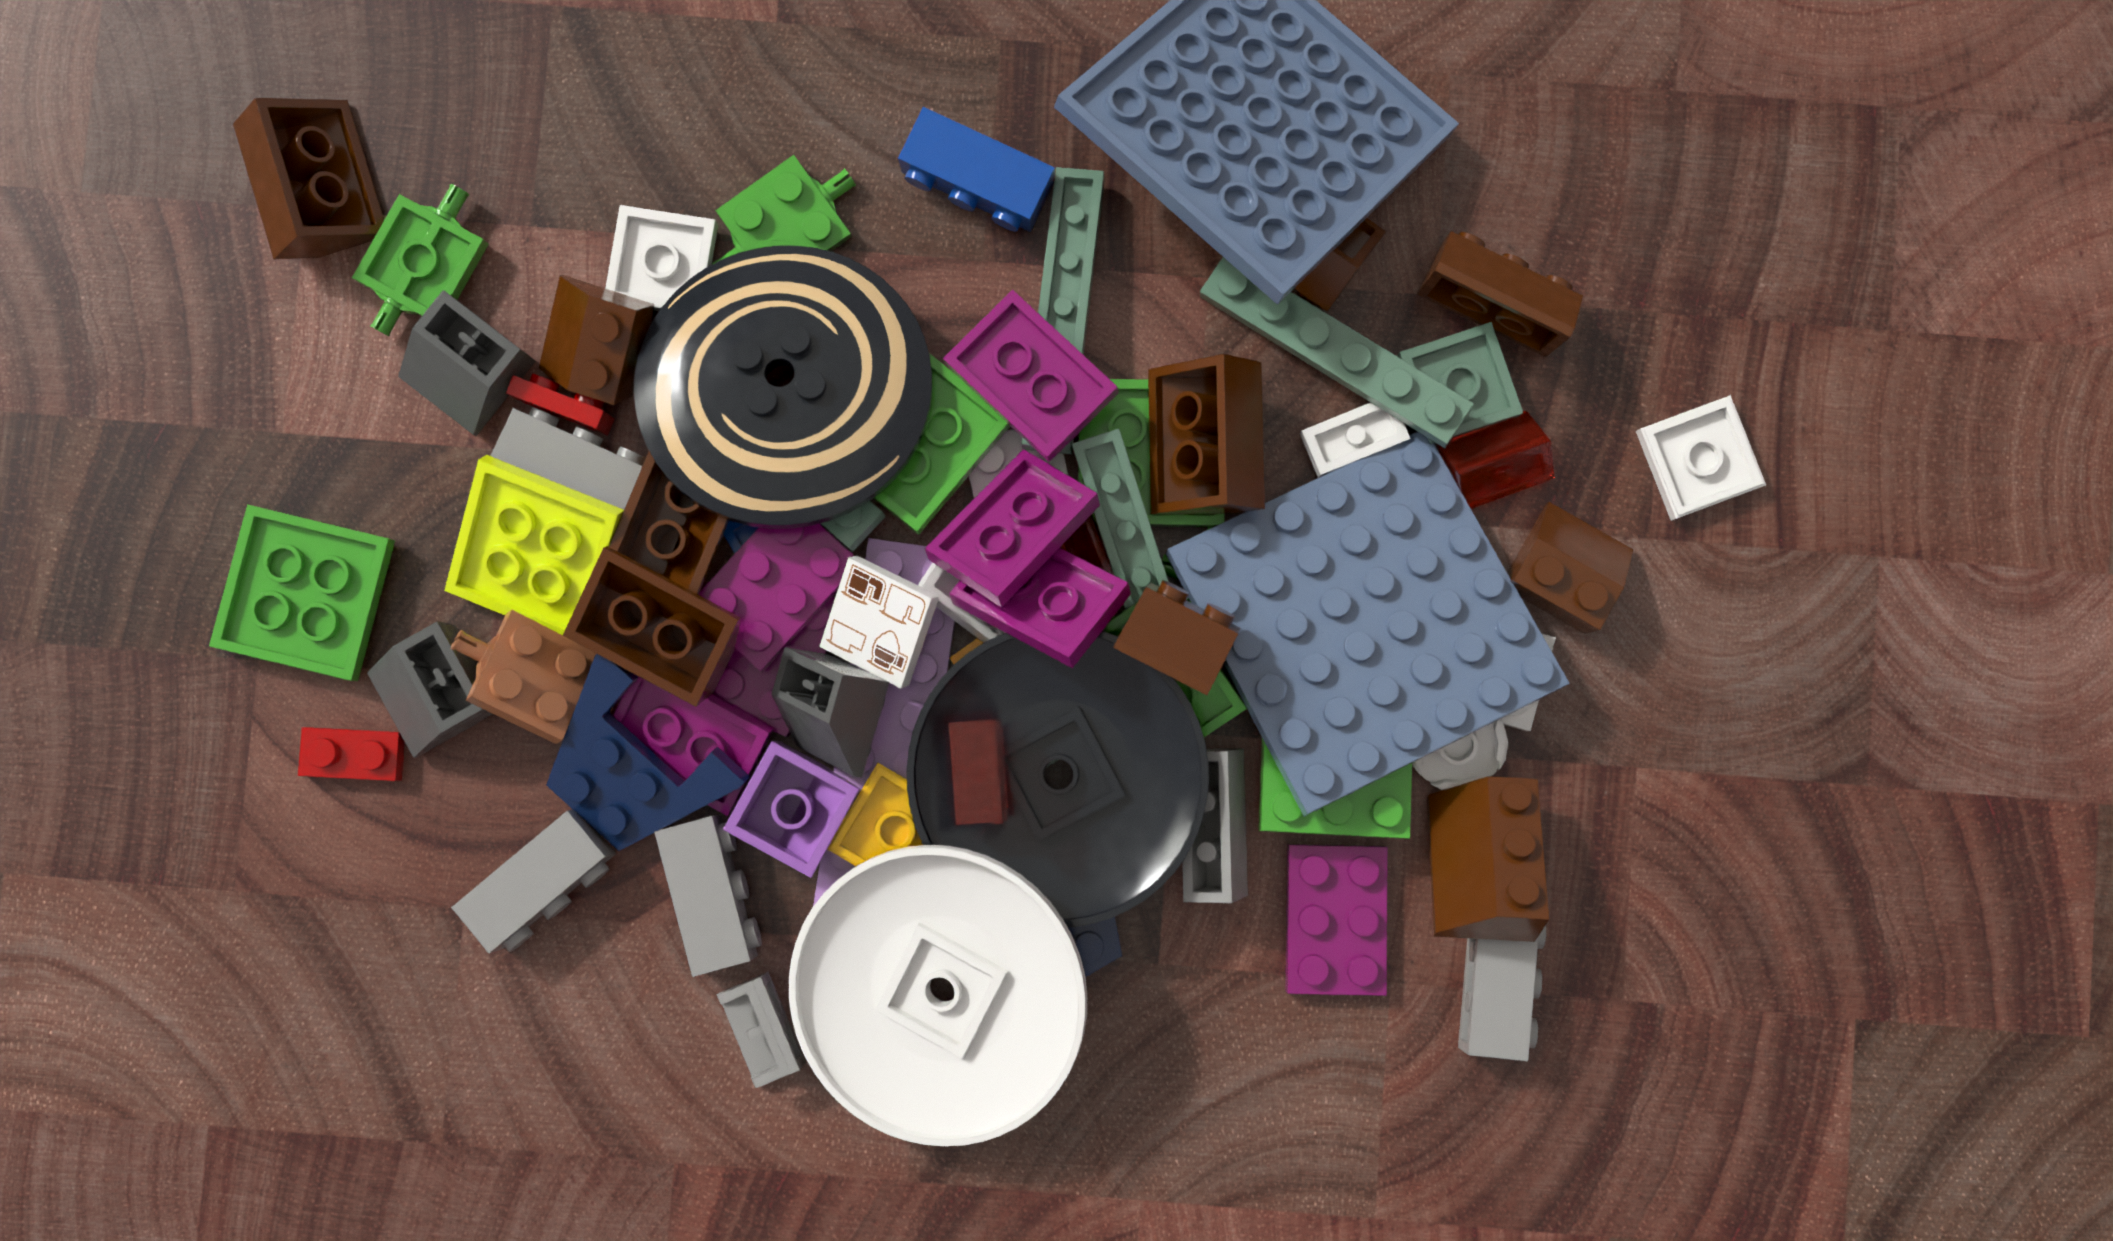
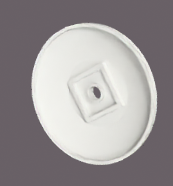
M919 845L895 849L874 856L851 869L823 893L804 921L795 943L789 972V1003L795 1033L805 1058L826 1090L850 1113L869 1126L905 1141L932 1146H963L999 1137L1019 1127L1035 1116L1057 1093L1074 1065L1084 1037L1087 1019V986L1081 957L1072 934L1058 911L1036 886L1004 863L984 854L952 846ZM933 978H945L952 984L954 988V998L952 1000L941 1001L932 994L930 983Z

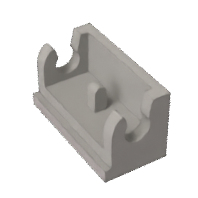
M769 972L716 994L732 1027L751 1073V1079L755 1088L795 1073L806 1063Z

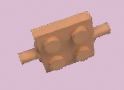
M514 610L509 611L505 615L496 636L488 643L460 630L451 645L452 650H456L478 661L476 665V679L465 701L552 743L557 744L563 740L596 653Z

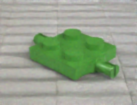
M792 155L715 210L731 232L735 248L717 261L712 262V264L740 252L770 246H805L833 251L852 237L847 227L837 215L833 201L852 187H855L854 180L851 176L849 177V173L844 168L836 176L821 185L807 174L797 158Z
M453 184L449 185L450 187L438 208L419 205L399 194L352 276L357 282L374 290L380 299L385 301L370 327L387 336H390L402 312L422 316L442 290L458 300L489 245L481 237L464 229L455 219L469 194Z

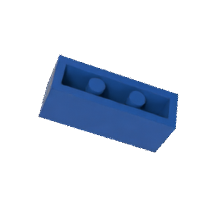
M922 107L898 157L901 172L906 174L904 179L911 185L928 192L934 187L949 194L948 200L954 205L971 212L977 207L992 214L991 219L996 224L1014 232H1017L1019 227L1029 232L1032 231L1055 181V167L925 107Z

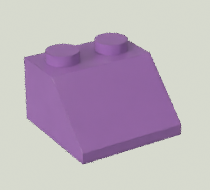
M771 741L723 830L812 878L860 788L823 764L783 742Z

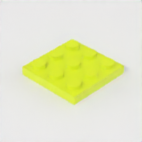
M485 455L477 463L444 591L503 615L514 610L563 635L603 547H609L624 510L492 456Z

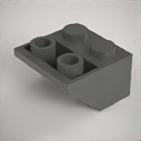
M442 290L412 328L398 377L471 434L477 436L509 396L506 394L512 376L523 378L536 360L446 291Z
M437 621L394 645L367 672L413 758L419 757L493 715L465 701L476 679L477 663L474 659L451 649V645L459 632L456 625Z
M785 647L771 695L797 747L854 777L862 778L867 758L871 752V745L880 713L885 703L889 682L833 655Z

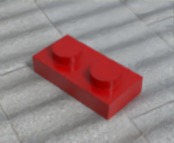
M533 373L529 381L514 375L512 376L506 394L521 403L608 436L615 418L602 410L603 401L578 393L575 394L574 399L557 392L559 384Z
M301 727L298 776L402 781L405 741L400 732Z

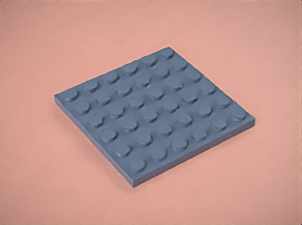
M1170 0L1061 92L1054 106L1056 110L1277 305L1453 134L1459 125L1455 119L1316 0Z
M1418 431L1409 435L1411 439L1349 463L1266 502L1265 509L1247 511L1168 548L1166 556L1184 590L1189 593L1188 598L1191 603L1204 610L1207 604L1210 603L1235 616L1232 624L1241 629L1223 664L1304 817L1569 684L1568 679L1517 589L1510 582L1509 575L1434 443L1430 444L1428 438Z

